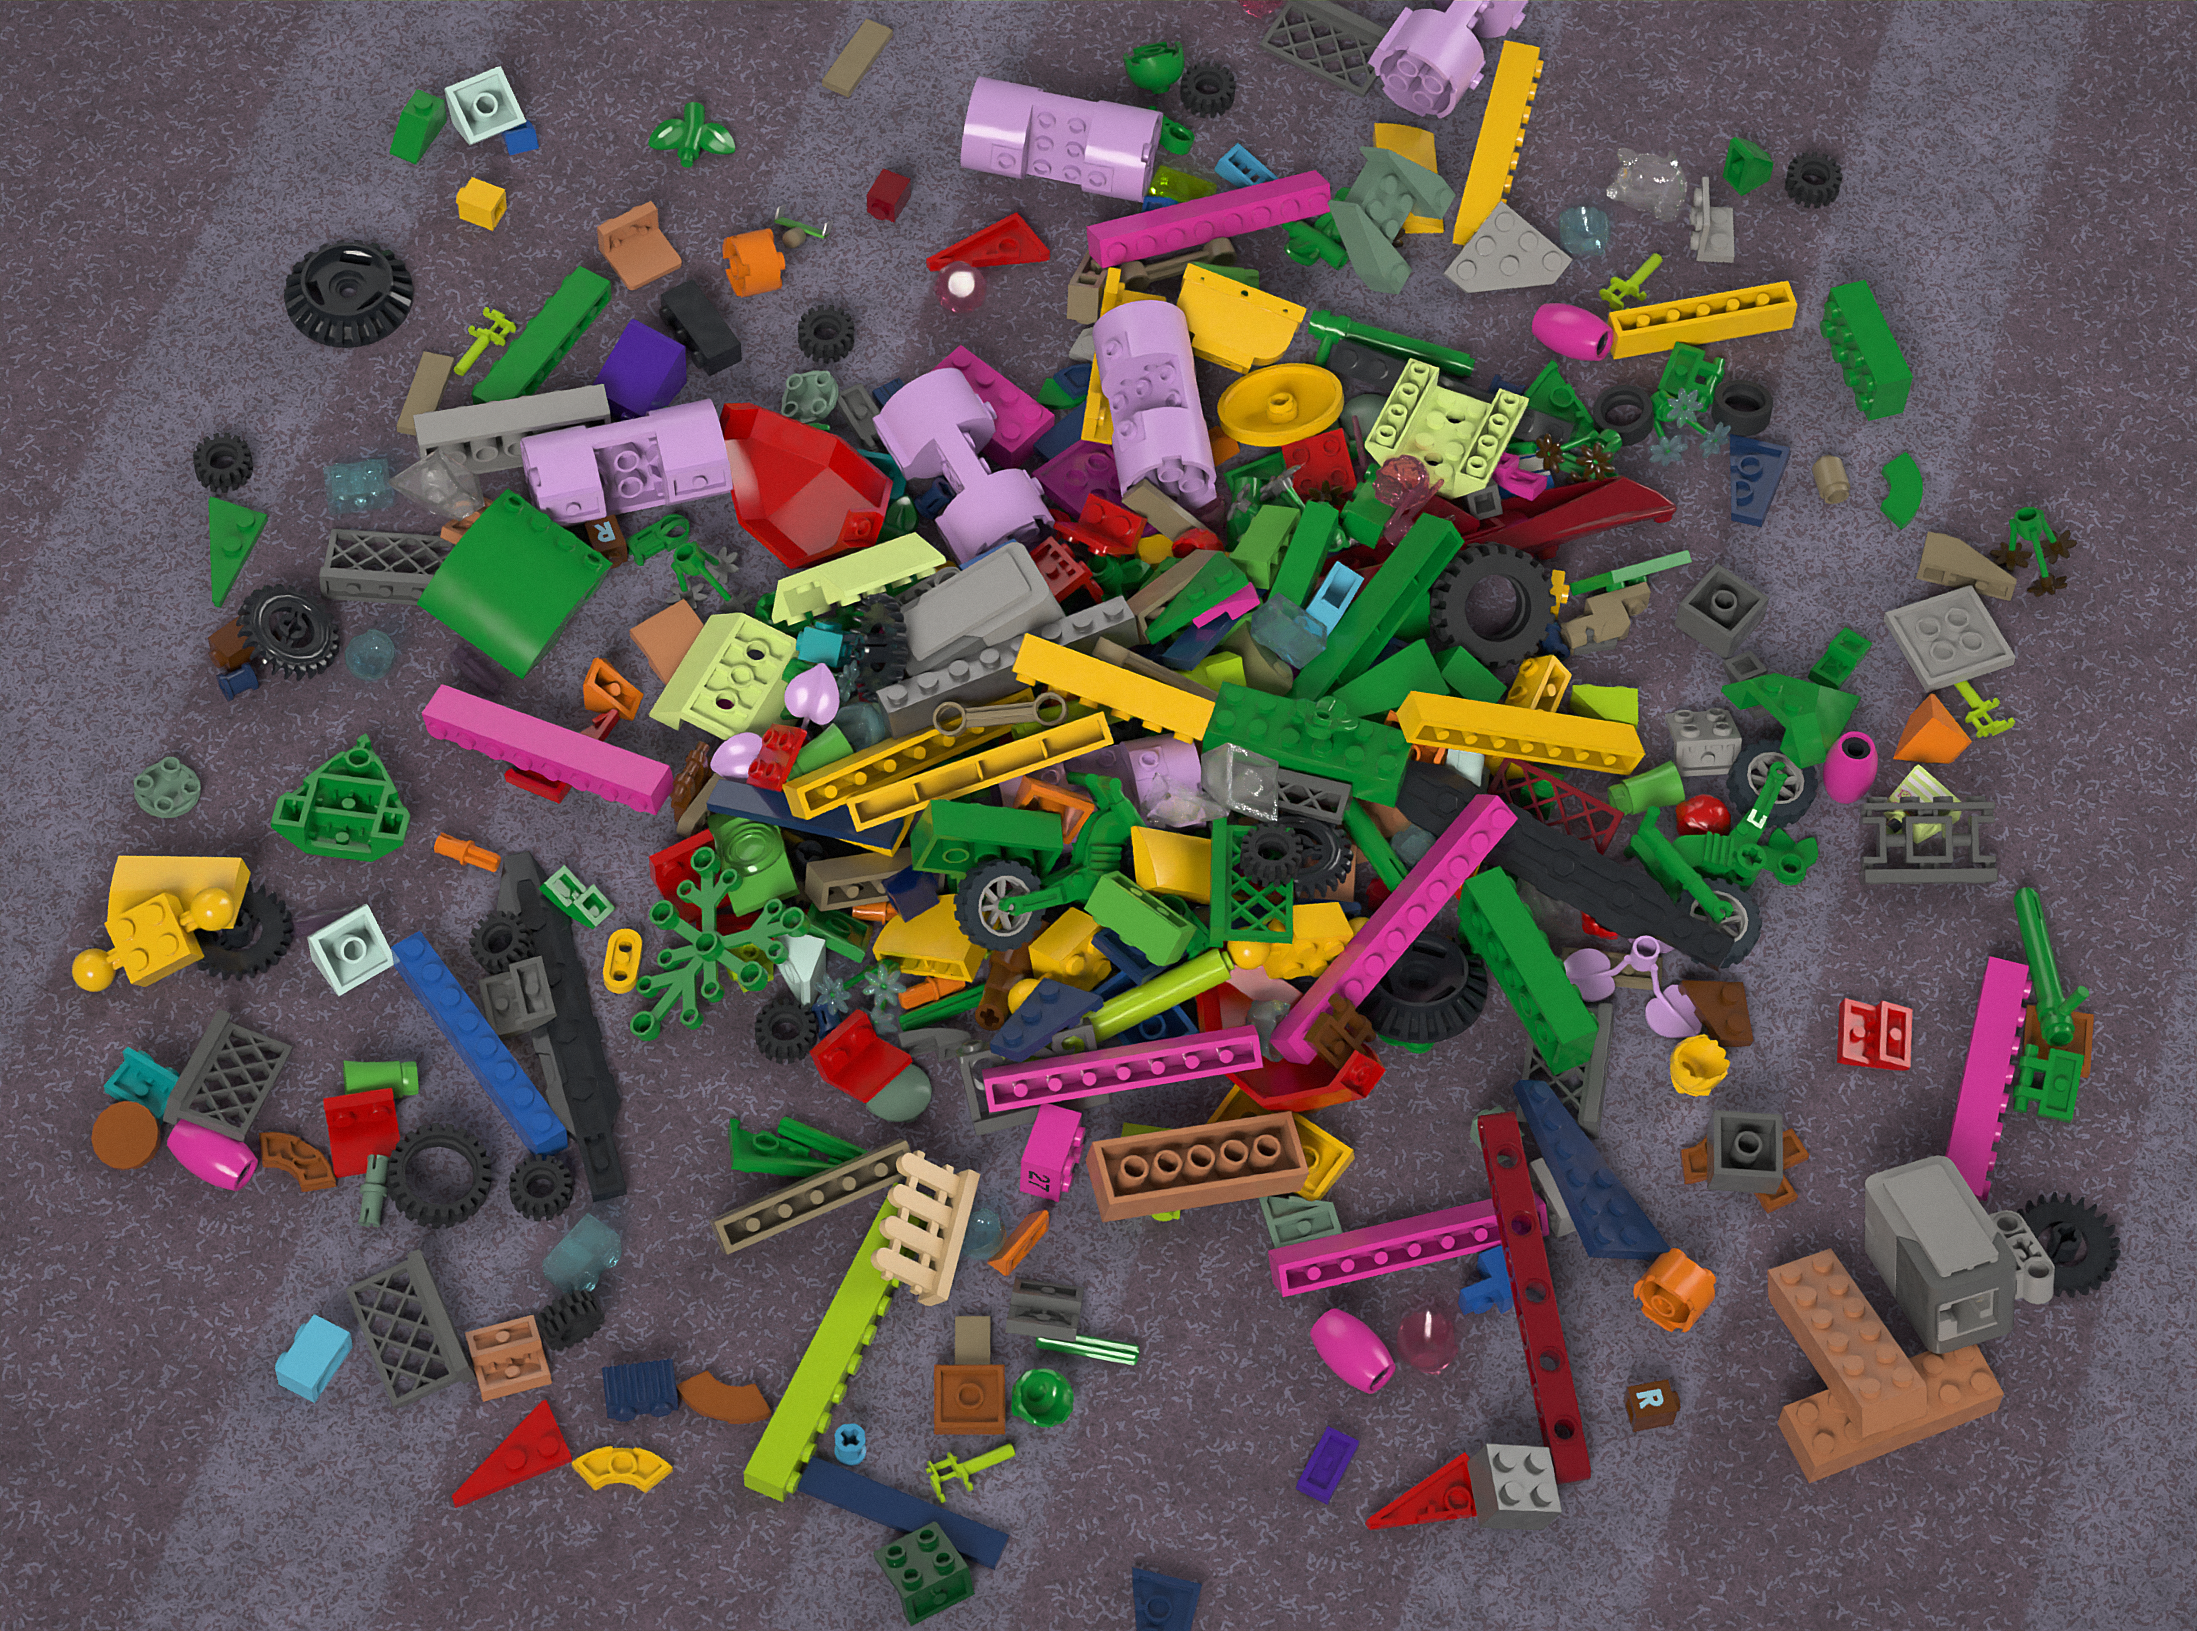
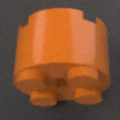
M770 228L742 233L724 239L722 248L723 259L729 258L730 268L725 269L736 296H741V298L782 288L780 271L785 270V259L782 252L776 251L773 232Z
M1671 1248L1669 1252L1661 1254L1637 1281L1633 1288V1295L1635 1300L1640 1297L1644 1304L1641 1307V1311L1646 1317L1667 1331L1673 1332L1676 1328L1683 1329L1682 1332H1687L1715 1298L1713 1285L1716 1283V1277L1710 1270L1701 1268L1694 1261L1687 1258L1686 1254L1680 1249Z

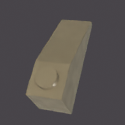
M1089 249L1068 284L1067 319L1076 320L1081 324L1096 323L1099 320L1109 268L1102 269L1089 255Z
M1928 531L1916 579L1958 589L1972 585L1976 593L2011 601L2017 581L2016 578L1962 540L1943 533Z

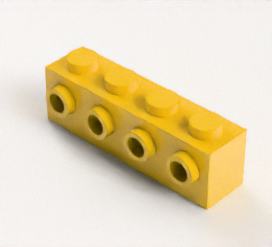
M1554 655L1525 659L1519 667V672L1512 688L1508 692L1504 705L1556 713L1572 674ZM1484 754V766L1490 769V773L1495 777L1504 757ZM1524 760V761H1526V762H1528V763H1530V764H1532V765H1533V763H1534V761ZM1512 762L1506 772L1507 780L1525 777L1522 767Z

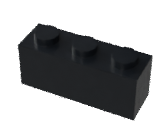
M693 279L660 294L661 308L659 309V315L666 326L671 324L675 330V337L678 343L688 347L691 351L692 361L698 369L703 368L710 377L742 361L740 341Z

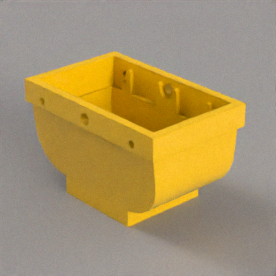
M1188 263L1180 286L1182 290L1176 305L1186 316L1193 355L1244 375L1248 374L1251 364L1255 366H1268L1284 356L1294 332L1297 333L1307 308ZM1247 291L1248 296L1241 294V292Z

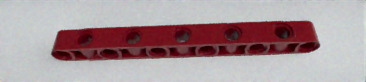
M1514 1111L1480 1115L1477 1121L1478 1133L1544 1447H1549L1556 1485L1590 1480V1461L1517 1117ZM1497 1157H1509L1512 1160L1513 1167L1505 1168L1501 1166ZM1511 1223H1522L1527 1229V1234L1519 1235L1515 1233ZM1525 1290H1536L1541 1296V1302L1530 1301L1525 1294ZM1548 1357L1552 1359L1556 1369L1553 1371L1544 1369L1540 1364V1358ZM1562 1425L1569 1430L1570 1438H1559L1554 1432V1426Z

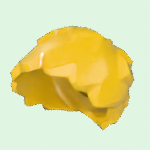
M1702 1034L1688 1037L1674 1047L1670 1055V1075L1678 1093H1686L1695 1097L1699 1095L1707 1096L1710 1094L1711 1089L1716 1087L1726 1077L1730 1061L1725 1059L1727 1052L1718 1046L1717 1040H1710L1707 1035Z

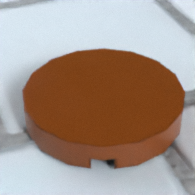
M122 1101L112 1104L100 1113L93 1125L91 1140L94 1152L102 1162L116 1170L125 1171L141 1168L154 1158L160 1147L161 1127L159 1120L150 1109L137 1102Z

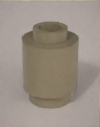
M1832 455L1820 457L1812 466V473L1820 497L1827 504L1845 501L1849 497L1850 483L1842 459Z

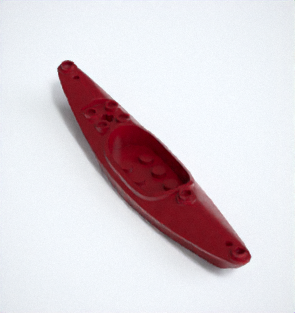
M1625 476L1607 477L1603 481L1597 479L1542 491L1533 501L1520 496L1501 499L1503 514L1479 520L1480 527L1461 533L1460 535L1465 542L1460 547V550H1466V546L1471 543L1484 544L1485 541H1490L1522 550L1531 555L1532 558L1535 557L1534 554H1537L1539 559H1551L1557 555L1556 551L1559 549V545L1650 519H1653L1656 523L1668 522L1672 520V515L1676 512L1677 507L1655 489ZM1394 531L1383 535L1374 549L1365 544H1360L1325 559L1313 596L1333 565L1338 561L1364 578L1350 603L1356 601L1404 536ZM1272 587L1262 599L1266 611ZM1269 629L1271 639L1284 634Z

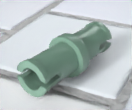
M371 1154L367 1157L365 1183L360 1186V1194L363 1197L358 1224L367 1227L373 1224V1227H380L383 1198H386L388 1195V1188L385 1185L390 1158L377 1155L376 1159L375 1155Z

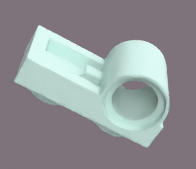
M1448 749L1447 759L1443 766L1472 781L1473 786L1487 793L1490 769L1484 766L1485 755Z

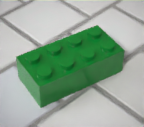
M1866 280L1830 288L1828 300L1824 304L1823 320L1820 321V331L1823 338H1828L1832 345L1831 352L1836 363L1840 362L1843 368V378L1846 386L1853 388L1857 409L1860 412L1864 411L1868 421L1903 413L1913 376Z
M931 799L910 835L913 870L967 876L965 873L971 867H978V863L981 861L1003 859L1027 866L1032 870L1031 874L1036 875L1040 880L1048 875L1064 849L1060 814L1047 813L1043 810H1019L1008 806L993 807L984 806L980 803L950 802L946 799Z

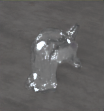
M1618 148L1617 157L1621 165L1614 175L1613 183L1607 187L1606 194L1611 199L1622 201L1632 209L1653 211L1654 216L1662 222L1670 223L1681 214L1685 205L1687 182L1675 152L1669 150L1667 157L1662 158L1651 153L1638 155L1631 149Z

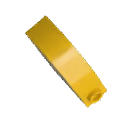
M957 894L930 897L905 908L886 924L872 948L877 961L886 958L898 962L900 973L973 982L987 949L971 943L968 940V935L961 933L959 929L960 923L954 917V911H957L956 904H954V896ZM989 911L982 912L985 922L991 914ZM1000 917L997 918L992 928L993 930H997L1001 921Z

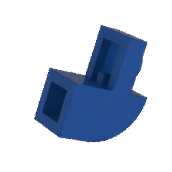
M1502 1245L1479 1254L1476 1268L1483 1281L1460 1290L1458 1305L1464 1315L1473 1311L1475 1314L1484 1313L1493 1306V1303H1496L1501 1314L1513 1307L1514 1303Z

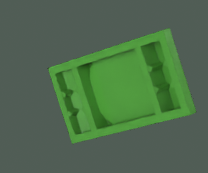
M721 813L707 817L709 830L715 839V850L721 860V872L732 868L743 878V883L738 890L734 892L728 891L737 917L763 908L771 899H779L781 901L800 894L780 826ZM734 877L730 878L728 883H731Z

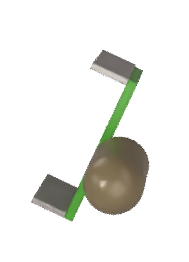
M786 204L777 208L774 222L792 228L786 231L782 238L783 244L787 248L793 249L802 245L806 240L805 233L824 239L828 237L832 230L833 220L825 223L824 230H820L783 217Z

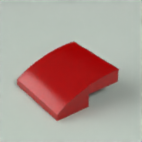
M1845 998L1839 1004L1837 1063L1898 1071L1910 1069L1912 1009L1886 1001H1881L1877 1006Z

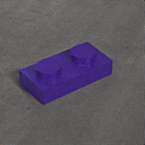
M1328 1426L1299 1478L1296 1490L1328 1505L1359 1448L1360 1441Z

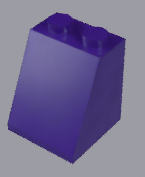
M632 318L593 383V386L604 384L611 416L621 422L644 417L647 411L668 406L687 383L685 346Z

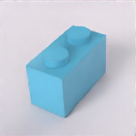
M1336 561L1318 587L1298 623L1326 640L1344 614L1364 578Z
M314 1314L307 1324L303 1323L299 1327L294 1338V1344L288 1352L284 1351L279 1356L275 1365L278 1384L315 1403L353 1348L350 1332Z

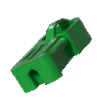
M1150 106L1147 108L1149 110L1157 111L1156 106ZM1163 115L1159 143L1171 153L1178 155L1188 154L1195 139L1194 134L1178 122L1174 123Z
M670 514L663 517L660 521L626 539L627 552L629 555L633 554L634 561L638 566H644V560L665 549L670 552L688 542L690 538L688 520L678 514ZM679 525L686 530L683 535L676 538L666 536L670 530Z
M1174 894L1162 895L1158 899L1159 901L1175 910L1180 916L1197 927L1185 949L1189 954L1188 959L1192 960L1208 952L1211 947H1209V930L1179 896Z

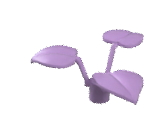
M819 663L793 678L784 694V701L789 712L795 717H804L802 726L797 728L807 731L805 739L810 742L814 739L812 732L808 729L810 719L820 725L829 723L837 714L840 703L837 682L825 663ZM743 732L730 737L716 750L711 760V769L725 780L745 784L749 776L748 769L753 760L757 758L762 747V737L752 732Z
M1640 936L1637 939H1628L1633 944L1630 955H1626L1623 961L1611 970L1610 961L1607 956L1596 949L1578 950L1565 960L1566 976L1571 984L1578 986L1583 1001L1588 1002L1601 1001L1612 995L1615 983L1611 976L1617 975L1628 964H1631L1638 971H1650L1653 991L1657 997L1650 1000L1645 1009L1646 1021L1651 1029L1662 1036L1670 1038H1688L1699 1035L1702 1023L1694 1014L1696 1007L1687 995L1682 996L1679 993V985L1667 987L1663 994L1659 988L1656 960L1659 953H1667L1675 948L1651 936Z

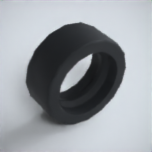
M1747 380L1727 381L1721 384L1715 391L1711 417L1714 423L1726 432L1741 436L1756 435L1764 431L1770 423L1773 398L1767 389L1755 382ZM1728 404H1746L1757 411H1738L1729 407Z
M1627 384L1613 386L1603 391L1594 403L1593 418L1596 431L1598 433H1601L1604 429L1616 431L1622 439V447L1637 444L1651 433L1654 426L1652 402L1647 393L1639 387ZM1621 405H1632L1642 410V416L1628 426H1614L1605 421L1606 414L1611 409Z

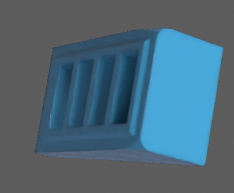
M1239 143L1232 147L1218 161L1214 169L1218 175L1238 188H1245L1264 183L1265 181L1269 182L1279 179ZM1235 162H1237V163H1239L1240 165H1239L1238 167H1236V166H1234L1233 164H1234ZM1245 168L1250 170L1246 175L1242 173ZM1256 174L1260 178L1254 183L1250 179Z

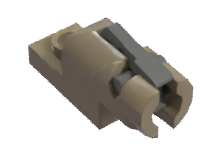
M1643 582L1587 598L1583 615L1560 624L1562 627L1560 636L1563 644L1569 647L1570 656L1613 650L1616 648L1617 641L1628 637L1631 624L1629 616L1638 615L1648 607L1651 591L1647 583Z

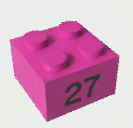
M1048 1103L1041 1104L1021 1159L1020 1191L1056 1202L1060 1201L1063 1192H1070L1074 1179V1173H1072L1074 1164L1080 1163L1085 1146L1082 1143L1086 1128L1081 1127L1082 1113Z

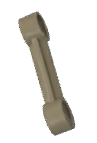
M1220 237L1209 241L1201 251L1146 266L1139 261L1125 263L1118 268L1121 269L1119 282L1125 283L1124 290L1142 292L1151 282L1184 274L1188 263L1192 264L1193 261L1210 265L1231 267L1237 261V254L1231 241L1228 238Z
M1101 636L1092 652L1093 656L1109 664L1215 702L1219 694Z
M1053 692L1039 695L1034 702L963 708L955 702H944L935 709L933 724L940 733L947 737H958L967 728L1037 721L1047 728H1054L1062 725L1067 720L1069 708L1066 701ZM1049 698L1058 700L1062 704L1060 717L1055 721L1045 722L1040 716V705ZM950 708H957L963 718L962 724L955 731H946L940 726L942 713Z

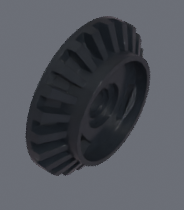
M339 240L336 244L330 246L327 244L319 246V251L316 253L309 251L304 255L303 262H296L293 266V273L287 276L286 289H284L286 311L294 326L309 339L326 346L338 348L366 346L392 334L407 318L412 307L414 295L410 272L406 270L405 263L401 259L397 260L394 252L391 250L383 251L380 249L379 244L373 242L369 246L364 245L362 240H354V243ZM318 285L324 305L320 306L313 301L309 287ZM348 288L357 291V294L350 298L340 295L343 290ZM379 298L375 303H373L372 305L366 307V306H367L368 304H370L374 299Z
M1422 931L1386 973L1392 993L1389 994L1378 982L1357 1006L1355 1011L1359 1015H1364L1372 1023L1374 1031L1390 1039L1416 1044L1440 1042L1464 1032L1479 1018L1487 1000V974L1485 969L1481 967L1479 957L1471 955L1470 948L1466 944L1458 945L1455 943L1454 937L1449 935L1444 937L1437 934V931ZM1414 980H1421L1427 986L1423 989H1415L1409 983ZM1447 993H1451V994L1448 995L1447 997H1445V998H1443V999H1440V1000H1437V999H1439L1440 997H1442L1443 995H1445V994H1447Z

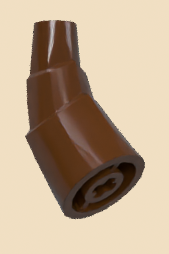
M1008 915L1010 922L1014 919L1012 915ZM1040 919L1042 925L1039 930L1034 931L1032 940L1028 943H1021L1022 947L1018 949H1008V951L1004 952L992 950L983 997L975 1011V1019L983 1029L988 1031L998 1030L1012 1015L1007 1001L1009 991L1014 984L1023 979H1034L1028 947L1052 924Z

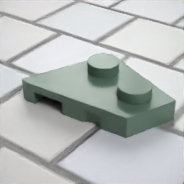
M1271 1196L1258 1198L1274 1249L1343 1233L1333 1202L1307 1201L1304 1198L1289 1196V1199Z

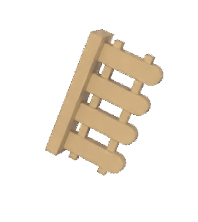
M917 1150L913 1154L907 1153L898 1157L896 1161L898 1172L906 1176L907 1179L905 1185L899 1184L888 1191L889 1202L899 1209L897 1217L889 1216L881 1220L879 1230L885 1238L890 1240L888 1248H880L872 1253L871 1263L874 1268L882 1272L880 1278L889 1281L894 1277L910 1285V1292L919 1295L917 1302L933 1306L948 1300L980 1174L971 1169L953 1174L954 1167L946 1164L941 1168L924 1160L925 1153ZM917 1183L936 1191L934 1199L916 1191ZM909 1214L928 1222L926 1231L908 1223ZM901 1245L918 1253V1262L899 1254Z

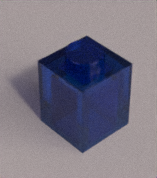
M912 864L881 882L892 908L905 923L940 903L935 889L939 888L932 873L913 870Z

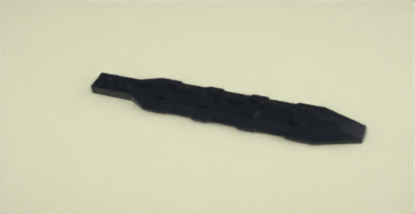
M1411 760L1395 807L1409 822L1440 838L1477 794H1490L1473 786L1472 781L1442 765ZM1513 803L1506 804L1518 819L1482 860L1483 862L1494 868L1500 866L1502 869L1537 887V891L1555 901L1561 900L1595 918L1596 923L1624 938L1637 939L1640 936H1651L1713 970L1719 971L1732 949L1735 939L1675 908L1656 880L1630 866L1625 868L1590 849L1589 844L1572 835L1566 836L1532 818L1531 813Z
M529 851L504 856L497 911L503 910L506 915L508 911L513 912L523 920L533 932L532 936L536 941V944L532 945L535 949L534 955L527 954L529 958L542 956L557 1016L533 1029L530 1036L535 1054L540 1058L546 1080L548 1103L566 1128L567 1135L578 1145L593 1203L627 1195L624 1177L612 1138V1131L621 1103L613 1074L609 1073L600 1042L602 1035L597 1017L593 1016L585 988L587 982L581 961L577 959L571 938L569 916L538 889L549 879V876ZM511 934L504 935L505 942L510 945L513 936Z

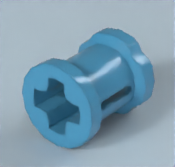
M854 1423L843 1424L836 1430L834 1435V1453L836 1459L841 1464L854 1466L862 1462L866 1456L865 1431L861 1426Z

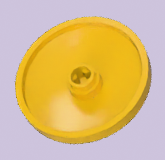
M1302 363L1279 364L1248 373L1232 383L1221 395L1217 412L1221 428L1230 438L1252 446H1283L1313 437L1331 426L1343 410L1344 395L1339 379L1322 367Z

